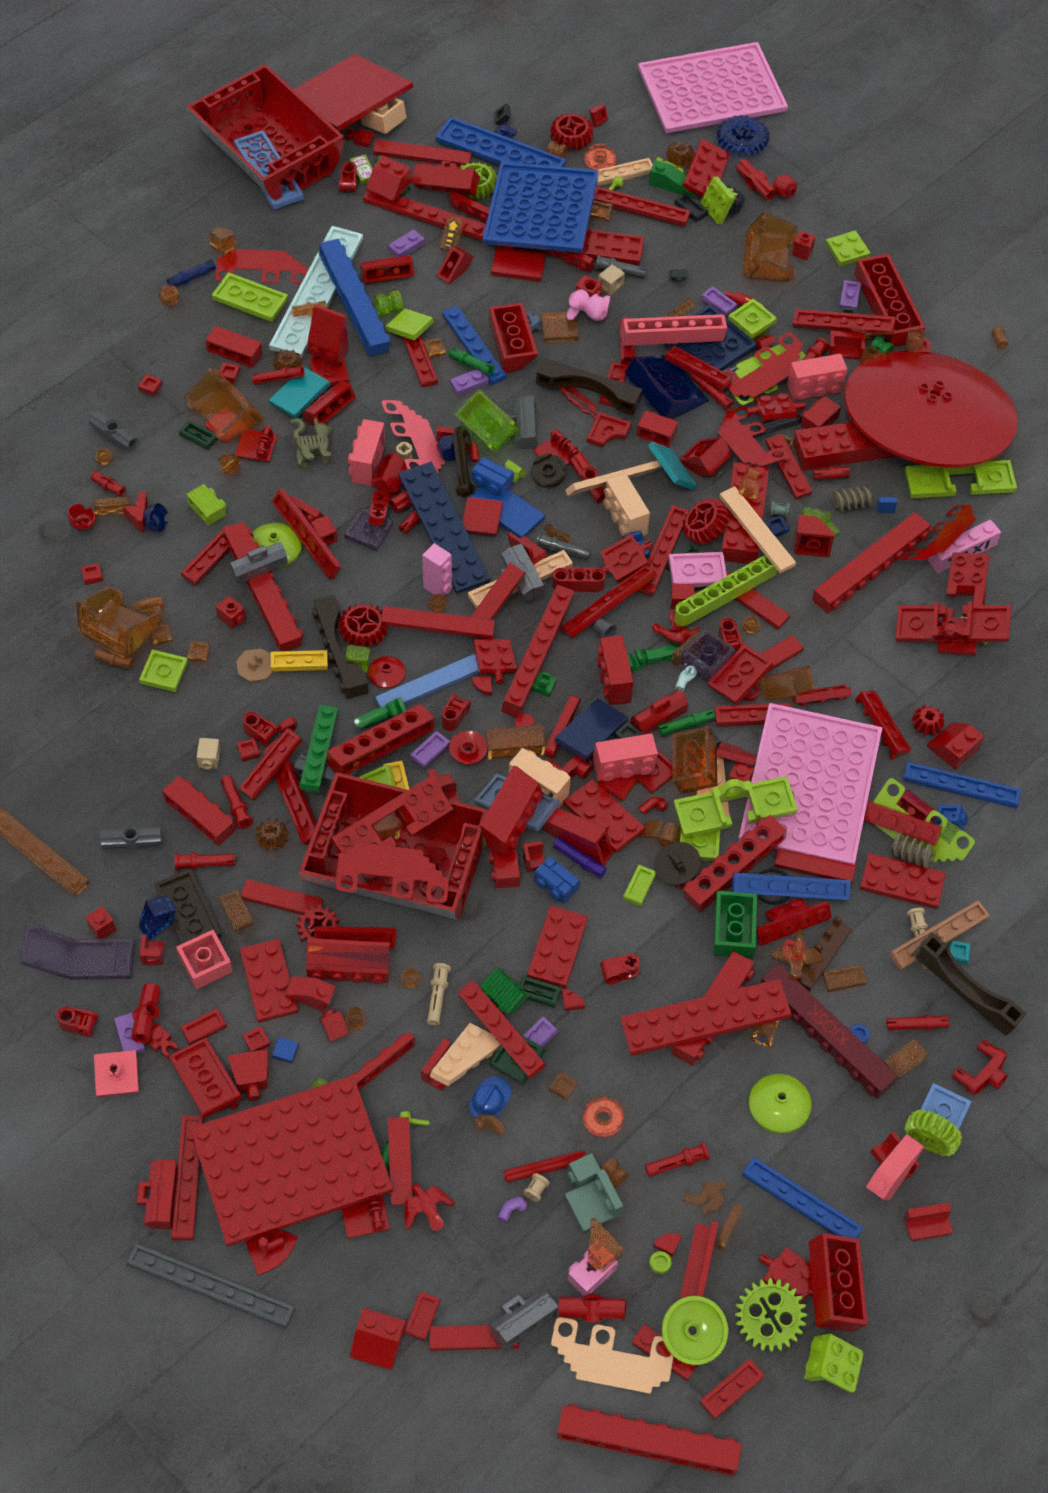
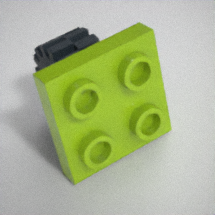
M713 177L700 204L708 210L709 215L718 225L723 224L728 212L729 214L739 213L744 204L745 197H743V193L740 194V190L737 191L735 187L731 188L730 185L727 187L719 177Z

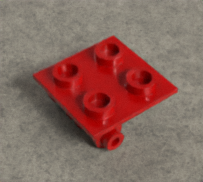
M265 426L262 431L243 428L235 457L270 462L278 434L273 433L271 426Z
M555 429L551 431L550 439L533 449V452L538 456L544 454L560 456L565 466L570 463V459L574 455L582 454L570 440H567L566 436H563L559 430Z
M383 1195L341 1209L348 1239L390 1229Z

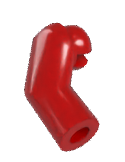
M471 440L472 446L467 447L464 441L465 451L468 450L470 452L471 462H478V445Z

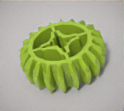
M480 162L461 165L460 169L472 168L480 176L476 195H461L478 201V199L484 200L485 197H490L494 193L497 175L491 166L487 167L486 163L482 165Z
M923 1109L912 1112L907 1119L904 1128L906 1134L925 1146L924 1149L928 1152H932L935 1155L950 1156L958 1150L962 1136L958 1127L953 1125L952 1121H948L938 1113L927 1112Z

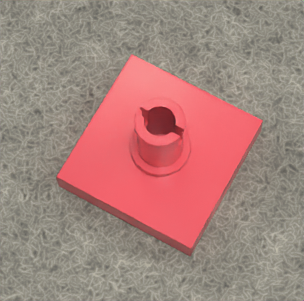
M136 1050L94 1054L97 1097L139 1093Z

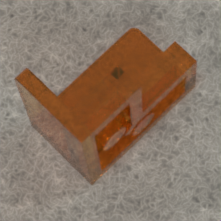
M810 666L797 667L786 672L770 674L760 680L765 700L798 696L814 688Z

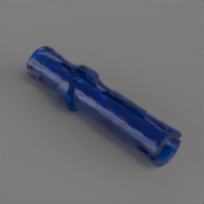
M209 260L189 270L180 271L179 274L166 279L169 288L173 289L181 284L189 283L194 278L216 270V266L212 260Z

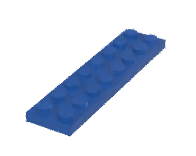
M451 116L436 135V142L460 151L472 152L473 156L500 165L501 162L564 167L566 164L565 158Z

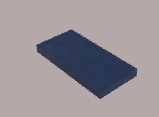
M597 698L555 737L554 742L586 761L594 754L595 743L609 740L628 721L629 717Z

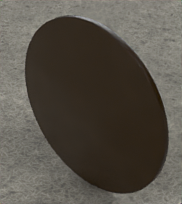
M675 842L665 846L657 854L654 862L655 873L666 884L681 885L696 876L700 869L701 858L697 849L692 845L684 842Z

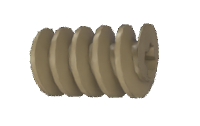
M863 485L860 488L854 487L853 489L847 488L846 491L844 489L839 492L833 491V506L835 509L839 508L840 512L844 511V507H846L847 511H850L851 505L854 510H857L858 504L861 509L864 508V503L871 507L872 494L869 485Z
M899 833L893 842L891 854L894 853L896 858L901 856V859L904 861L908 859L910 863L916 862L918 866L923 864L924 868H929L936 853V849L931 850L932 844L929 843L925 848L924 841L917 845V838L909 842L910 836L907 835L903 840L902 833Z

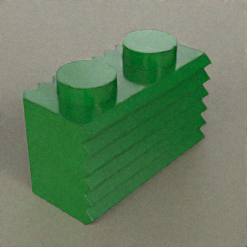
M495 967L480 985L490 1000L494 999L498 1004L497 1008L504 1014L516 1013L529 997L501 968Z

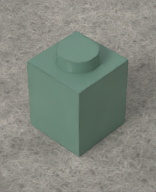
M591 1153L569 1163L567 1177L571 1184L575 1183L576 1187L579 1188L596 1179V1172L601 1169Z

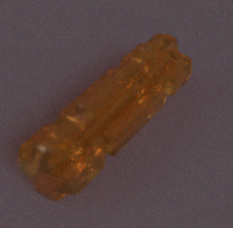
M687 298L673 311L668 313L667 316H682L688 309L690 310L694 307V300Z

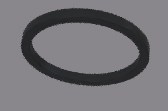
M775 868L765 869L758 873L763 875L775 872L783 876H789L784 871ZM757 894L761 901L771 905L782 904L790 898V896H786L782 900L771 901Z

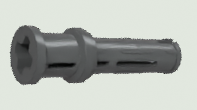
M598 254L595 265L596 270H606L613 264L625 274L645 278L647 268L616 261L615 258L609 259Z
M542 532L538 533L535 542L536 545L549 549L550 552L564 550L568 555L585 560L589 559L591 549L558 540L556 536L543 535Z

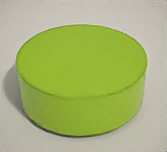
M662 1251L655 1252L650 1258V1269L658 1275L666 1274L671 1268L670 1256Z

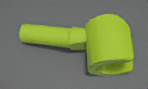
M614 177L612 185L608 190L613 191L615 187L622 188L623 178Z
M404 1111L400 1114V1117H409V1126L412 1124L429 1126L430 1121L411 1118V1112Z

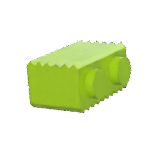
M202 484L186 494L189 506L203 519L207 526L226 516L227 506L225 502L216 497V493L211 487L208 488L205 484Z

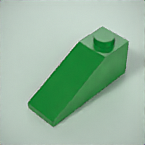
M655 160L650 170V186L681 195L687 192L693 198L696 197V194L682 187L686 177L684 173L671 164Z

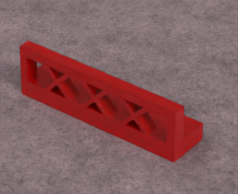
M712 1221L711 1227L696 1223L680 1299L689 1296L703 1297L719 1222Z

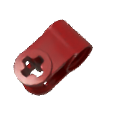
M348 161L342 164L339 192L353 191V193H356L357 169L355 163Z
M730 617L723 618L720 622L718 636L722 652L725 655L728 652L739 650L743 645V641L736 621Z
M453 693L442 711V727L447 731L456 730L464 716L467 715L471 707V701L463 700Z
M250 711L244 714V732L250 737L255 738L261 745L268 746L270 739L279 733L278 727L256 712Z
M635 954L608 958L600 963L606 984H615L620 981L636 978L640 972V959Z
M69 1006L61 1007L56 1015L61 1030L79 1034L83 1037H92L93 1026L99 1018L92 1011L80 1010ZM71 1017L70 1020L63 1021V1018Z

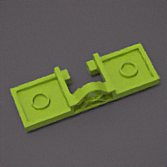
M1010 460L988 461L983 464L962 468L915 465L905 466L904 470L911 499L956 496L955 484L951 485L949 476L956 474H975L976 483L970 484L971 495L1013 493L1017 490Z
M787 776L751 783L750 780L743 782L738 779H732L719 787L712 788V792L674 800L673 804L683 837L731 828L730 815L725 816L721 802L749 797L753 810L748 811L746 814L749 824L758 822L762 818H767L769 815L773 818L796 814L798 809Z

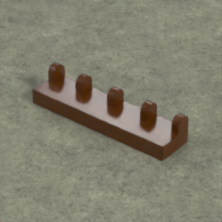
M838 916L834 917L828 929L825 930L808 958L805 959L799 971L794 975V978L809 992L851 933L852 929L841 923L842 919Z

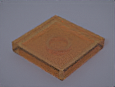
M567 311L542 312L544 342L578 341L576 317L570 321L567 319Z

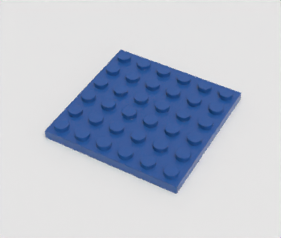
M501 162L483 235V244L582 253L599 170Z

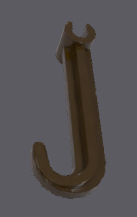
M459 426L454 429L453 444L459 480L456 494L457 496L462 495L463 498L474 494L475 488L469 480L464 444L465 439L466 446H472L471 438L467 429Z

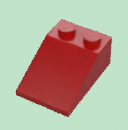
M317 304L314 305L307 341L309 354L337 365L341 363L349 351L346 315Z

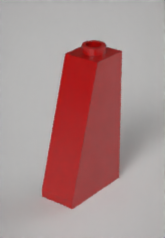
M558 807L542 826V830L555 838L561 837L587 856L591 855L596 862L603 866L614 854L607 829Z

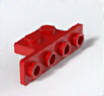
M799 898L766 911V919L770 923L756 928L758 943L763 946L831 919L829 902L824 901L809 907Z

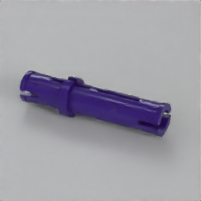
M561 837L556 838L553 843L554 845H552L554 849L560 851L578 863L583 870H588L599 879L605 875L607 868L596 862L591 855L587 856Z

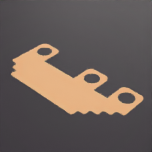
M562 1317L556 1319L551 1345L558 1347V1354L565 1356V1363L571 1364L570 1370L577 1373L576 1379L649 1394L653 1386L659 1387L661 1381H669L673 1355L663 1357L656 1352V1345L663 1341V1337H654L650 1357L612 1350L615 1330L612 1327L595 1325L592 1329L590 1345L588 1346L575 1343L578 1323L575 1320ZM564 1322L569 1323L573 1329L572 1334L568 1337H563L558 1332L560 1324ZM599 1330H606L610 1334V1339L606 1344H600L596 1341V1333Z

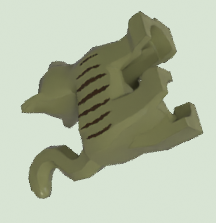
M315 418V436H300L305 431L306 425L300 419H293L290 424L299 426L293 432L299 469L308 468L305 460L315 462L314 455L317 454L321 456L324 465L333 464L331 452H328V436L332 432L331 427L326 426L324 423H318Z

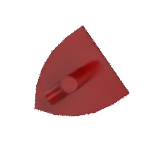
M277 1230L245 1241L257 1275L267 1273L283 1263L294 1249L298 1237L286 1231Z

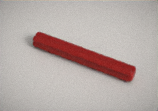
M581 1150L507 1169L504 1171V1178L506 1182H512L531 1177L534 1173L543 1174L569 1167V1163L586 1155Z

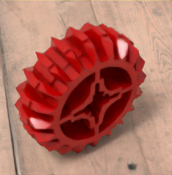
M568 113L566 115L561 114L560 117H556L550 128V137L553 143L557 144L558 148L562 147L563 150L569 149V151L571 149L577 151L578 148L582 150L583 147H587L591 143L594 133L590 120H587L586 116L581 117L580 114L575 115L574 113L572 115Z
M705 498L704 501L699 500L697 505L694 504V507L689 509L690 512L685 514L686 519L683 520L684 525L682 526L685 535L690 541L699 545L702 543L706 545L708 541L712 543L714 538L718 539L720 533L723 534L722 530L727 528L726 523L729 522L728 517L730 515L726 506L721 501L714 498Z
M364 602L361 606H358L356 603L354 608L349 606L348 611L344 610L338 623L339 634L344 642H348L349 646L354 644L356 649L362 646L363 650L365 646L372 648L373 644L378 646L379 641H384V636H387L389 626L381 625L383 610H379L378 605L373 607L371 603L366 606Z

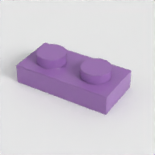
M413 229L390 243L388 250L396 257L405 256L423 245L425 238Z
M844 280L840 307L857 309L861 282Z
M473 370L450 379V385L458 396L489 384L486 374L479 370Z

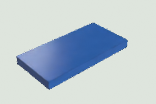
M480 486L469 497L503 501L499 525L518 538L526 537L545 519V514L508 489L501 496L497 493H491L484 486Z

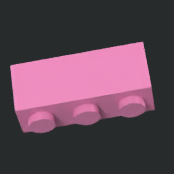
M434 543L422 555L423 588L441 599L452 589V554Z

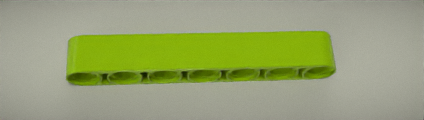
M766 555L758 558L677 604L674 616L675 623L679 624V626H687L774 577L777 574V569Z

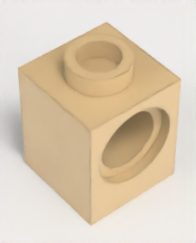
M612 264L599 274L598 281L602 283L601 289L607 294L612 295L624 285L625 273Z
M199 739L196 757L198 768L207 770L218 769L221 750L219 739Z

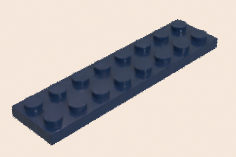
M432 461L398 473V477L431 544L435 543L452 554V586L456 594L489 583L490 577Z

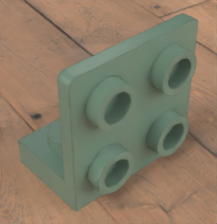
M605 1169L596 1172V1179L565 1194L583 1232L622 1215L623 1204Z

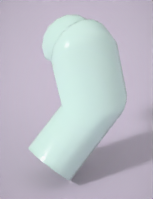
M687 666L680 673L675 687L676 690L683 692L686 684L695 678L697 671L694 666Z

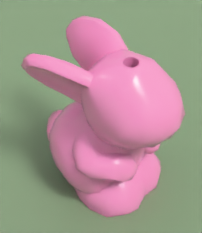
M583 289L571 293L569 297L570 308L566 314L567 319L573 320L579 311H584L593 321L606 319L610 296L600 297L598 294H593L592 297H589V294Z

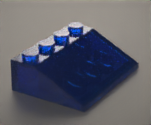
M665 355L633 357L624 373L631 383L637 388L642 389V395L659 412V415L666 418H677L709 401L678 365L665 359Z

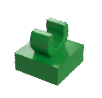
M543 672V674L539 673L532 691L550 697L557 678L551 677V674Z

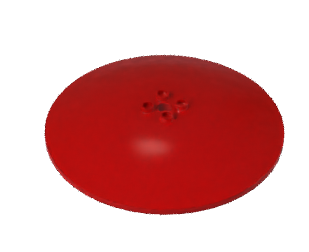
M913 350L880 354L857 366L849 376L845 386V406L856 427L882 449L915 463L945 468H962L983 464L1005 452L1014 440L1017 431L1018 419L1016 409L1004 389L979 369L946 355L932 352H913Z

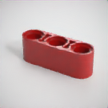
M557 568L553 571L552 587L555 590L556 586L560 585L574 592H600L605 588L606 573L601 568Z

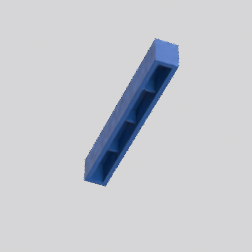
M339 238L321 242L319 245V256L368 356L388 352L389 344H391L390 336L385 333L383 322L379 321L377 310L372 307L370 296L366 295L364 284L360 282L358 272L354 270L352 260L346 254L345 246L341 244Z

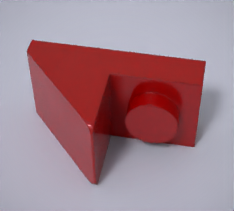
M139 492L138 499H135V506H123L125 518L140 532H145L148 499L146 492Z

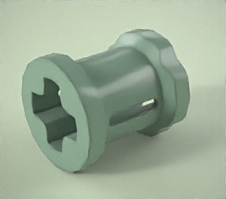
M772 500L770 516L777 515L788 519L790 503L781 504Z

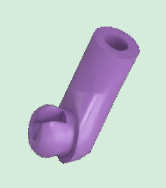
M519 1196L506 1201L497 1218L507 1223L512 1211L516 1209L524 1211L527 1208V1201Z

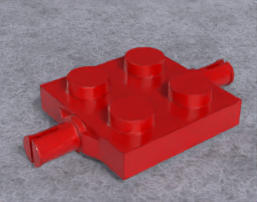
M789 394L765 395L755 398L756 407H747L746 414H757L761 416L763 421L797 417L798 409H806V403L793 402Z
M632 534L600 552L605 564L601 569L605 573L610 572L617 583L625 580L643 566H649L644 551L653 546L652 542L649 539L640 545Z
M494 636L492 639H474L473 648L479 673L495 675L496 683L499 684L500 682L502 684L504 683L503 674L516 672L517 667L510 639H494Z
M787 1247L774 1260L764 1254V1252L758 1260L769 1267L767 1274L763 1278L765 1285L768 1284L769 1278L772 1279L775 1285L780 1279L782 1287L789 1283V1291L796 1289L797 1292L794 1296H802L803 1298L799 1304L809 1296L813 1297L811 1266L809 1262Z

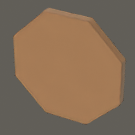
M261 648L246 650L236 660L238 676L250 683L265 681L273 673L271 672V654Z

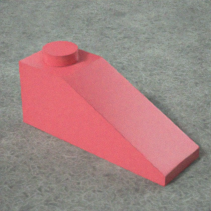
M906 1134L876 1170L866 1188L883 1200H891L925 1146Z

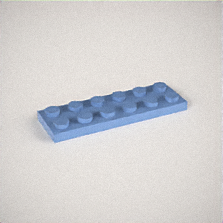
M264 131L233 140L239 154L263 177L268 176L267 173H269L267 171L269 166L264 168V166L269 164L268 159L270 163L275 161L271 159L270 153L273 152V158L280 159ZM262 136H263V138H264V139H263L262 141H260V142H257V141H253V140H252V138L255 139V140H260V139L262 138ZM263 147L264 149H271V150H270V151H263L261 148ZM248 150H250L249 155H250V156H255V158H250V157H248V155H247ZM294 179V191L291 192L287 185L281 184L282 198L276 201L261 188L273 209L304 199V194Z

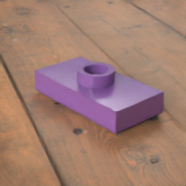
M713 286L701 295L702 301L708 305L711 304L721 314H724L725 317L737 309L738 304Z
M435 731L410 754V758L425 769L449 747L450 741Z
M132 1013L114 1018L123 1051L136 1050L137 1053L145 1051L143 1043H136L132 1040L131 1033L134 1025Z
M543 1016L523 1036L543 1047L558 1033V1030Z

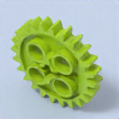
M769 1278L766 1285L761 1279L759 1287L752 1283V1291L745 1288L747 1297H739L743 1304H736V1307L741 1310V1312L735 1313L736 1317L741 1318L736 1324L737 1326H744L740 1334L747 1333L748 1335L745 1340L748 1342L753 1339L754 1348L760 1343L762 1351L765 1350L766 1346H769L771 1352L774 1351V1346H777L782 1351V1344L784 1343L790 1348L789 1340L792 1339L798 1342L795 1334L803 1335L799 1327L806 1326V1323L801 1321V1318L807 1317L806 1313L801 1312V1310L806 1308V1305L799 1304L803 1299L802 1296L795 1297L794 1295L797 1290L789 1291V1283L782 1287L780 1279L776 1285L773 1284L771 1278ZM773 1294L781 1297V1302L776 1306L769 1303V1298ZM760 1298L765 1299L771 1312H777L775 1318L782 1329V1333L778 1332L770 1318H765L768 1314ZM755 1305L762 1308L761 1315L757 1317L750 1314V1309ZM783 1314H790L793 1317L789 1325H783L780 1322ZM770 1325L773 1327L771 1336L762 1335L761 1329L763 1326Z

